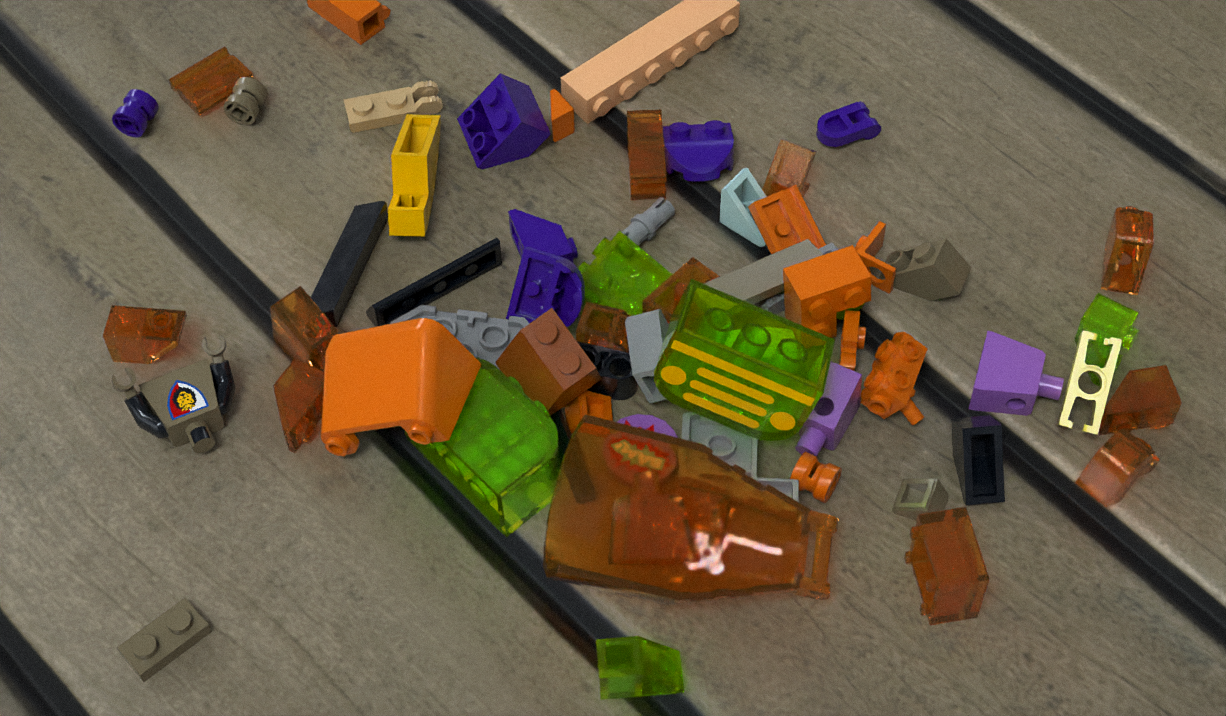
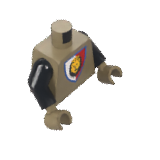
M218 333L221 347L216 351L208 349L206 337L202 340V347L208 355L212 356L213 363L209 364L208 359H204L138 385L139 392L134 388L136 376L132 369L125 367V371L131 379V383L126 386L118 384L114 374L112 375L111 383L116 391L124 392L127 397L124 402L141 429L157 438H168L175 447L190 443L193 451L196 453L207 452L214 447L215 440L212 433L224 428L223 415L230 411L235 393V383L229 360H224L223 356L227 345L221 334Z

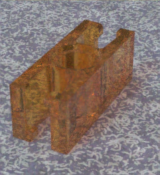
M661 109L627 111L631 200L658 199L659 197L666 199V164Z

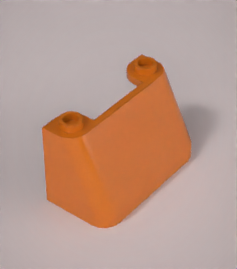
M428 318L407 320L333 336L325 352L321 440L325 444V448L337 456L356 453L360 444L359 439L354 433L401 426L408 433L409 438L419 444L427 445L429 443L449 441L482 364L446 327Z

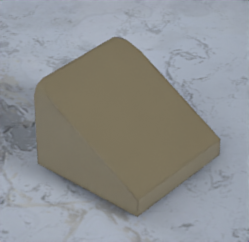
M903 479L892 511L894 514L927 525L939 526L948 501V493L939 479Z

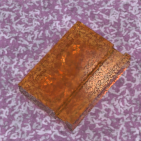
M224 46L170 78L169 82L171 89L177 91L180 98L200 116L232 95L233 87L239 78L250 77L254 79L253 73L234 55L231 56Z

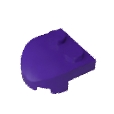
M712 120L705 124L689 125L684 122H676L670 126H661L664 167L669 174L676 170L682 172L684 180L710 181L718 179L721 170L726 168L731 171L733 169L734 138L730 123Z
M531 247L524 248L506 319L509 320V316L524 317L531 323L553 308L564 325L569 327L578 319L584 305L585 285L581 272L574 263L566 258Z

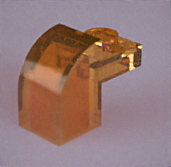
M1123 428L1115 433L1097 451L1075 483L1105 507H1109L1123 499L1139 476L1152 472L1160 459L1154 455L1156 452L1153 451L1147 442L1135 437Z

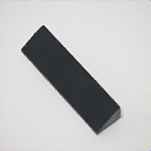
M377 201L354 207L302 314L303 319L322 323L320 319L322 314L327 319L329 325L337 327L387 222L388 209L386 202Z
M495 238L371 305L366 310L368 318L375 327L390 324L393 320L416 307L428 305L501 265L500 240Z

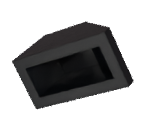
M990 415L951 419L953 458L964 504L977 505L1005 502L1002 425Z

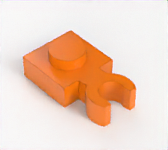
M845 310L839 365L854 371L856 366V350L864 349L866 327H859L860 311Z

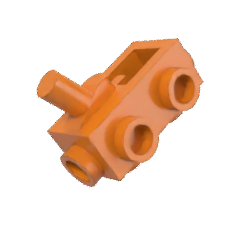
M906 332L895 333L891 341L889 339L885 340L875 353L876 360L872 363L873 370L864 381L865 388L861 391L862 400L860 403L883 419L900 410L912 426L921 421L924 415L911 398L916 393L913 387L928 348Z

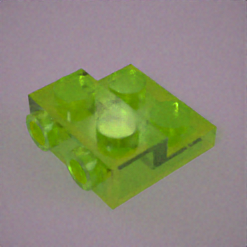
M621 231L611 241L604 237L591 253L596 257L589 265L583 261L578 267L585 285L584 303L597 314L603 309L625 328L627 317L647 312L676 278Z

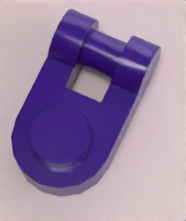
M859 101L822 115L818 120L816 135L822 144L838 147L861 138L865 140L873 139L880 133L881 126L875 118H870L869 109L864 102Z

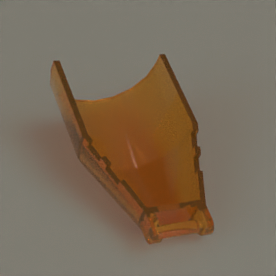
M585 414L571 436L553 490L545 532L543 568L546 577L549 579L665 606L786 593L817 600H826L830 597L831 585L827 580L832 536L837 532L838 518L812 511L771 485H762L746 475V470L736 464L733 466L713 455V450L701 443ZM809 531L816 532L811 578L804 577Z

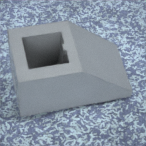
M661 309L627 317L625 326L632 375L647 401L654 403L683 396L693 367L685 353L671 348L674 340H677ZM667 366L681 368L686 374L685 382L679 385L667 383L661 376L662 369Z

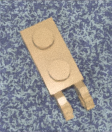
M426 80V82H417L412 88L405 87L343 99L350 131L355 133L401 124L404 122L406 114H438L443 109V103L441 98L436 97L439 94L437 83Z

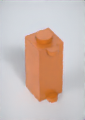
M307 0L310 9L360 45L385 28L384 20L389 17L391 12L387 6L382 5L377 0Z

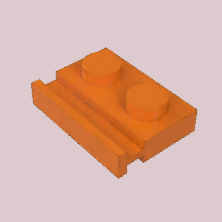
M797 185L762 198L748 206L771 254L806 239H809L818 249L826 245Z

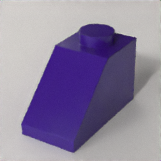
M517 209L508 211L510 234L521 258L526 247L566 258L574 263L573 259L578 258L573 238H566L561 225Z

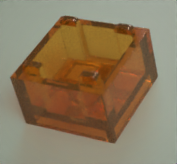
M961 507L919 514L915 527H912L910 530L912 541L910 550L905 552L904 560L906 564L911 563L923 601L919 609L921 615H927L930 626L977 618L990 578L967 508Z

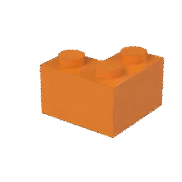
M853 245L783 268L785 317L789 325L794 329L802 348L815 343L820 344L836 337V313L849 308L859 307L863 303L871 301V275Z

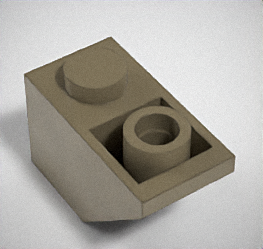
M947 238L934 242H925L919 246L904 250H896L885 261V263L896 268L893 288L929 301L959 295L971 270V266ZM881 273L879 279L885 280L884 274Z

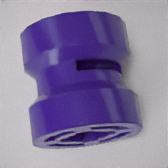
M132 89L123 100L124 106L117 108L113 114L112 122L119 131L127 136L136 138L144 134L148 126L147 121L155 117L159 106L150 94L142 90Z

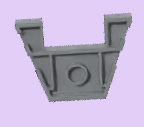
M785 395L784 399L775 400L772 404H766L757 399L753 400L752 404L767 411L765 416H758L739 407L732 409L730 404L722 405V407L756 420L759 426L774 427L770 422L771 415L776 412H786L795 419V426L793 428H798L799 401ZM708 409L683 413L679 482L789 517L798 516L799 480L757 477L758 428L748 427Z

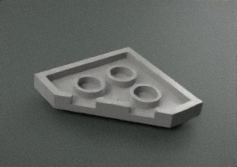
M420 305L390 322L392 324L418 318H428L446 327L482 364L468 396L504 376L495 362L518 332L530 324L524 317L509 316V320L490 318L488 313L458 309L457 313L437 311L436 306Z

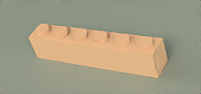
M683 0L562 76L561 95L574 108V112L587 124L599 116L606 115L616 105L632 98L638 91L649 84L657 82L663 75L675 67L682 66L689 58L700 51H705L725 35L733 33L739 27L740 3L737 0Z

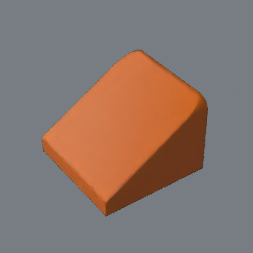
M552 89L550 90L553 141L557 142L574 133V108L557 90Z
M586 390L565 405V417L570 432L573 434L607 432L613 425L611 397Z

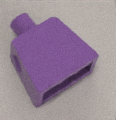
M987 331L968 409L1027 416L1032 413L1036 396L1059 401L1064 378L1042 373L1046 356L1042 350L995 332Z
M826 359L808 396L815 400L811 406L803 404L799 413V435L801 438L795 449L801 455L806 451L818 456L822 447L828 450L836 449L860 407L862 374Z

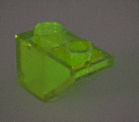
M1098 293L1081 318L1075 336V343L1078 345L1080 333L1083 330L1098 334L1096 341H1088L1085 363L1103 368L1110 349L1109 346L1103 345L1105 338L1113 337L1122 340L1119 353L1123 347L1129 350L1139 333V329L1134 327L1139 312ZM1118 354L1114 374L1123 359L1121 354ZM1088 372L1091 382L1099 386L1100 380L1097 375Z
M640 636L596 639L600 700L684 693L680 651Z

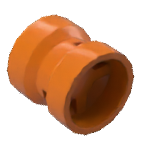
M805 451L797 461L790 479L799 480V491L807 490L812 493L813 498L826 503L837 486L842 468L832 463L823 464L818 461L817 456Z

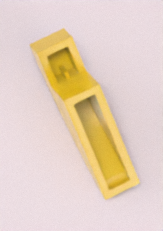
M406 114L391 154L393 196L388 207L389 236L425 237L435 189L441 115Z

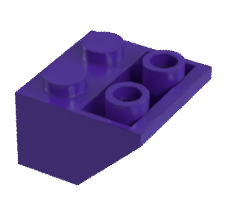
M501 73L457 118L476 166L482 170L529 157L551 135L530 86Z

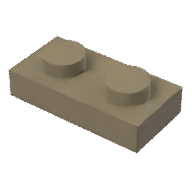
M184 598L119 645L117 649L139 678L145 682L212 631L209 624L190 602Z

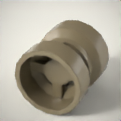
M241 77L236 81L232 90L233 94L227 98L223 109L224 113L232 121L241 125H251L259 114V108L266 101L268 92L265 86L258 80L250 77Z

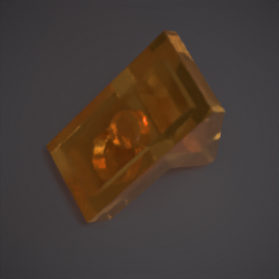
M780 139L762 189L765 195L770 196L793 185H797L802 197H804L810 186V183L805 181L816 151L788 140Z

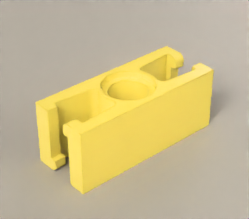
M1083 330L1080 333L1057 425L1072 429L1074 422L1068 420L1074 400L1077 397L1084 401L1093 402L1090 425L1084 424L1083 431L1098 435L1122 340L1113 337L1104 339L1103 345L1109 346L1110 349L1103 368L1096 365H1087L1085 357L1088 341H1096L1098 334ZM1091 372L1097 375L1100 380V387L1096 393L1086 394L1079 388L1078 380L1082 373Z

